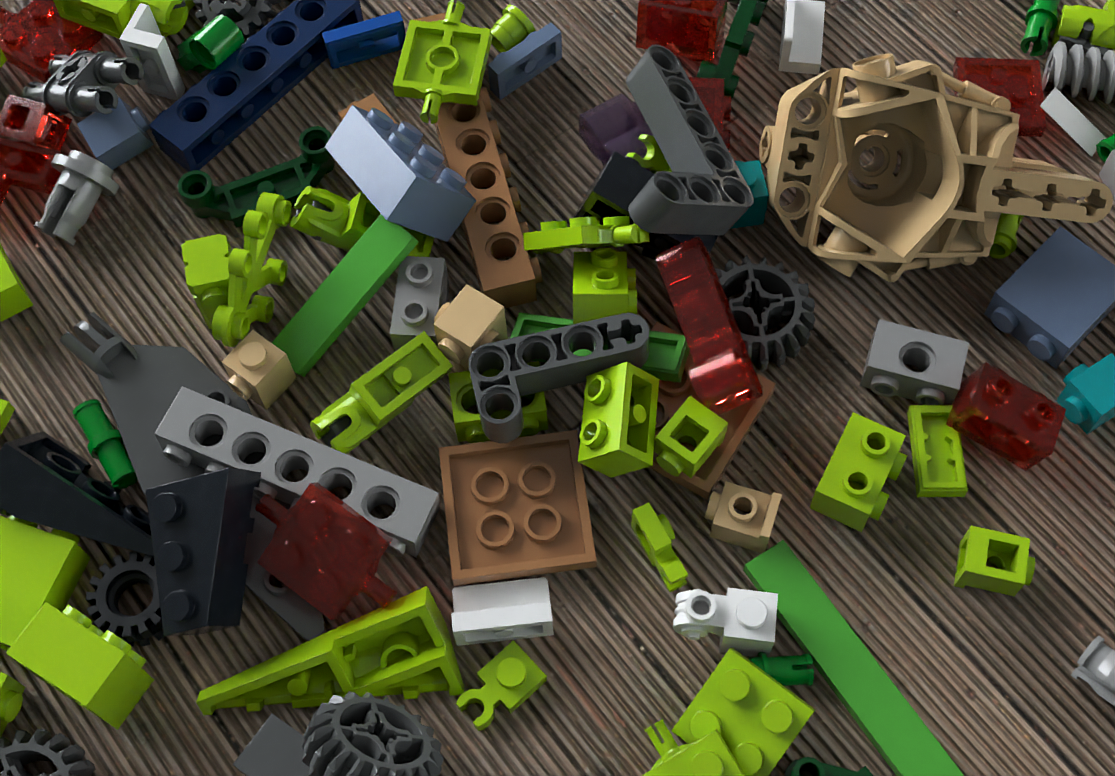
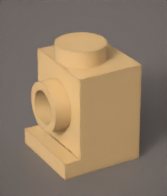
M726 481L722 494L713 491L708 503L705 519L713 521L710 537L759 553L765 552L782 494L773 492L772 495ZM734 508L749 512V514H738Z

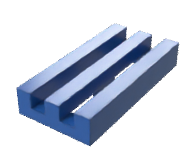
M400 11L323 32L322 36L332 69L402 50L406 33Z

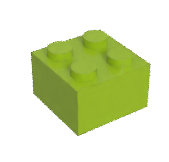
M45 602L7 650L6 654L41 680L118 730L154 681L142 669L147 660L133 651L130 644L111 631L107 630L104 633L92 624L93 621L72 606L67 605L61 612Z

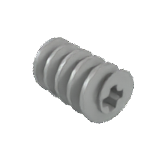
M1058 41L1047 58L1042 79V91L1049 82H1053L1054 88L1056 87L1060 92L1065 85H1070L1071 98H1076L1082 88H1087L1088 101H1093L1097 93L1103 91L1104 103L1110 104L1115 96V51L1108 50L1101 58L1100 49L1091 47L1084 56L1082 45H1073L1067 53L1066 43Z

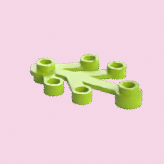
M263 192L257 201L256 211L248 210L244 217L243 249L234 248L228 260V305L220 304L214 313L212 321L213 338L221 340L224 346H237L239 341L248 335L252 322L269 323L273 317L275 303L272 297L255 295L252 303L249 305L248 303L254 292L267 284L282 286L287 278L288 264L285 260L269 258L266 265L263 266L276 229H279L280 226L286 227L291 219L292 205L290 201L284 199L283 195Z

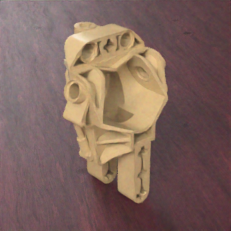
M892 53L858 60L852 64L853 70L849 68H832L787 90L780 99L775 126L767 125L761 136L759 158L761 164H764L767 168L765 182L769 194L768 207L779 218L799 245L808 247L817 258L848 277H851L859 263L888 282L897 281L903 271L922 267H926L929 270L959 263L972 265L978 257L989 256L1001 213L1094 223L1104 219L1113 205L1111 190L1103 183L1078 174L1068 173L1063 168L1041 160L1013 157L1019 131L1020 114L1010 111L1011 103L1007 98L995 95L968 80L962 82L942 72L937 64L914 60L895 66ZM847 77L855 79L857 91L844 93ZM822 83L820 92H815L814 90ZM945 86L958 92V97L946 94ZM809 98L812 103L810 114L802 120H797L795 116L797 104L800 100ZM869 130H882L888 132L884 136L878 134L860 135ZM873 147L874 157L872 161L866 166H861V153L866 148ZM901 149L900 167L894 176L893 172L897 164V151ZM849 170H851L852 175L858 181L868 185L876 184L877 188L865 189L858 187L850 180L848 176ZM789 187H795L796 197L794 201L787 206H780L779 198L781 193ZM1068 197H1085L1084 200H1077L1076 202L1067 199ZM821 217L836 225L827 240H817ZM790 220H797V231Z

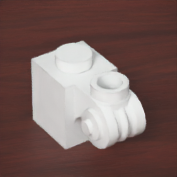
M729 587L726 596L710 594L701 589L680 592L676 595L675 603L677 608L674 611L676 618L673 620V630L688 637L690 640H699L700 637H705L708 633L719 635V653H727L729 648H734L743 656L757 657L758 652H765L767 657H769L775 642L778 594Z

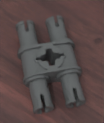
M80 50L71 56L58 54L53 56L56 60L50 59L48 68L51 77L46 83L29 82L28 85L31 88L24 87L22 95L23 100L29 107L45 108L51 114L58 116L70 113L76 117H87L93 112L110 114L113 112L111 108L116 109L118 105V96L114 90L119 83L137 85L139 82L136 79L142 80L144 69L138 59L133 57L119 58L109 51H100L93 54L87 50Z

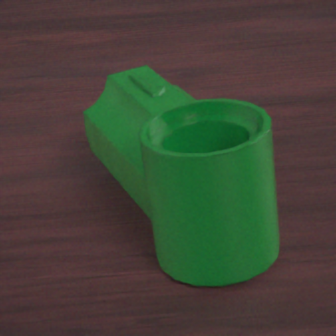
M217 15L205 27L178 44L179 57L177 61L185 71L193 70L202 73L207 69L215 70L243 45V34L239 27L227 16Z

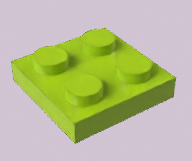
M729 648L671 731L689 744L697 742L717 729L745 776H769L816 709L734 648Z

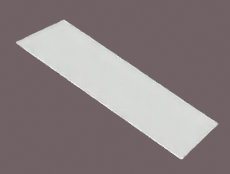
M1056 87L1041 103L1040 107L1091 157L1097 151L1096 145L1101 140L1106 139Z

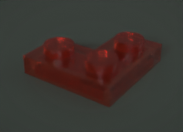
M956 57L953 65L954 78L962 82L968 80L995 95L1007 98L1011 103L1010 111L1020 114L1017 136L1042 137L1046 129L1045 111L1040 107L1044 100L1039 60Z

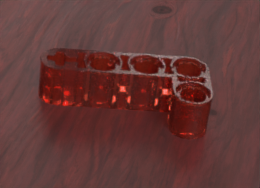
M696 236L656 255L658 268L695 365L689 367L688 371L692 385L701 402L707 408L721 415L762 397L763 391L712 259L699 236Z

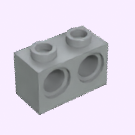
M407 256L399 265L390 327V338L394 352L423 331L427 333L436 346L438 345L433 325L434 318L441 306L448 302L450 287L445 258Z

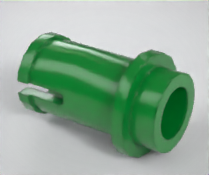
M758 652L757 657H749L748 659L783 686H812L814 669H807V665L813 664L809 653L767 657L765 652Z

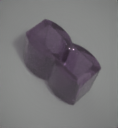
M622 93L579 115V134L588 149L602 162L603 166L614 151L623 156H626L628 153H637L642 159L646 156L647 147L638 138L641 134L652 136L653 134L636 102H631Z

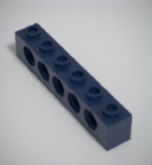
M295 0L286 9L278 12L273 20L256 34L250 36L215 70H212L200 82L191 86L181 98L168 109L159 113L156 119L149 124L159 149L188 172L200 170L328 58L322 36L323 32L364 21L360 1Z

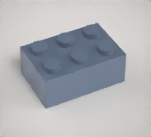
M352 105L326 144L325 148L387 221L448 242L477 201L465 189L466 180L454 170L443 165L444 156L433 147L424 144L421 141L423 138L422 132L410 123L402 121L398 125L389 116L376 108H372L368 112Z

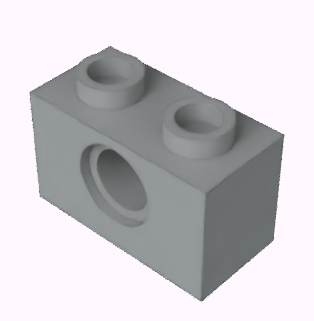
M879 319L870 342L860 386L869 388L881 396H899L911 399L919 405H952L960 389L970 342ZM905 365H914L921 370V372H913L909 370Z

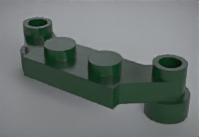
M726 0V2L738 5L725 40L718 65L704 60L700 64L693 85L697 94L708 97V94L711 93L729 100L733 99L740 78L733 75V71L739 55L748 56L755 33L748 30L750 25H759L768 0Z
M314 126L307 128L301 133L298 140L301 155L298 158L219 187L213 185L207 173L200 170L189 171L178 181L177 188L183 202L191 207L196 217L201 219L215 217L232 221L236 228L243 226L244 217L248 210L256 211L257 201L263 192L283 195L284 199L290 201L292 207H294L297 198L307 186L316 188L323 176L333 170L335 166L334 158L325 148L332 135L324 127Z

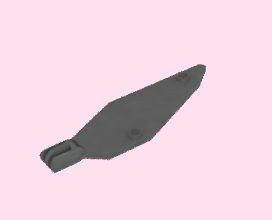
M95 312L88 315L90 324L81 320L74 326V331L81 342L68 331L61 336L60 342L98 375L137 479L145 495L146 489L206 474L205 468L190 463L188 467H184L167 459L162 454L163 449L154 434L182 386L252 415L247 401L238 396L223 380L184 347L132 345ZM218 434L208 436L202 445H216L223 436ZM253 452L246 456L243 462L246 464H256L264 458L265 453ZM253 495L250 517L255 518L253 533H247L243 563L248 564L245 586L302 638L309 641L324 634L325 631L317 566L294 512L290 509L291 505L276 498L273 502H266ZM277 579L288 581L282 588L271 586Z

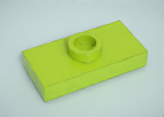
M910 405L907 417L917 497H964L968 492L957 405Z

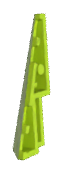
M425 586L201 690L196 704L203 715H212L216 709L246 707L247 712L261 711L264 705L292 703L293 708L317 707L321 703H328L333 695L344 697L348 691L354 692L360 697H363L366 692H370L374 697L403 694L404 700L417 699L420 693L448 691L449 696H455L464 693V683L447 624L428 586Z

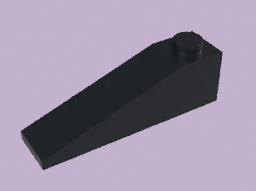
M44 431L6 442L0 450V514L14 516L19 519L154 556L149 513L135 505L125 506L120 501L119 493L121 490L114 489L111 481L102 482L92 478L88 474L92 465L80 455Z

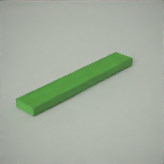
M784 540L744 565L743 571L758 591L778 594V618L804 653L811 655L813 665L896 776H964Z

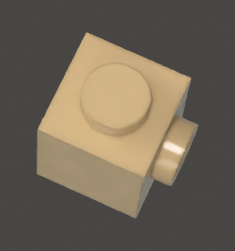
M254 330L222 361L230 377L227 381L228 386L244 400L251 398L266 410L296 379L287 354Z

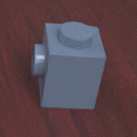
M120 97L118 98L117 108H111L112 113L102 114L95 112L77 123L95 157L112 170L154 145L147 133V130L150 129V122L138 106L132 109Z

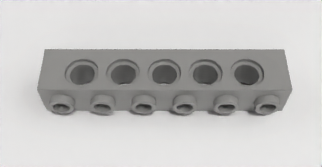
M183 386L154 433L163 449L162 454L170 461L184 467H188L190 463L205 468V473L228 467L261 472L259 488L254 487L253 490L255 497L266 502H273L275 498L290 504V509L293 512L309 520H316L319 516L333 522V527L346 536L359 538L360 535H364L378 541L377 546L380 549L394 556L402 557L406 553L417 558L440 509L439 492ZM215 434L223 436L216 445H202L208 436ZM253 452L265 453L264 458L256 464H246L243 462L246 456ZM303 469L308 472L307 476L299 482L285 480L286 476L293 470ZM337 487H346L351 490L349 496L343 500H332L327 497L330 491ZM382 504L390 505L395 509L392 515L384 519H378L370 515L373 508Z

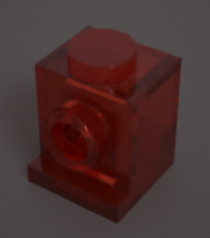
M8 94L0 113V136L13 144L55 156L60 153L72 119L65 115L59 116L60 112L55 111L48 104Z

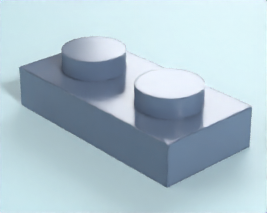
M550 22L540 30L530 33L524 41L509 51L497 55L488 64L490 90L501 100L562 59L561 31Z

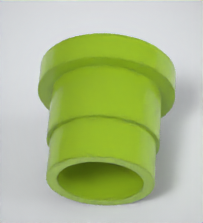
M512 4L507 5L502 10L503 16L491 28V44L500 53L509 51L524 41L530 33L536 31L529 18Z

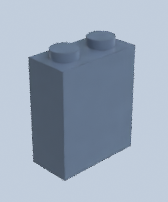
M1060 226L994 293L984 315L990 318L999 330L1011 334L1024 344L1034 357L1046 361L1056 369L1114 309L1115 265Z

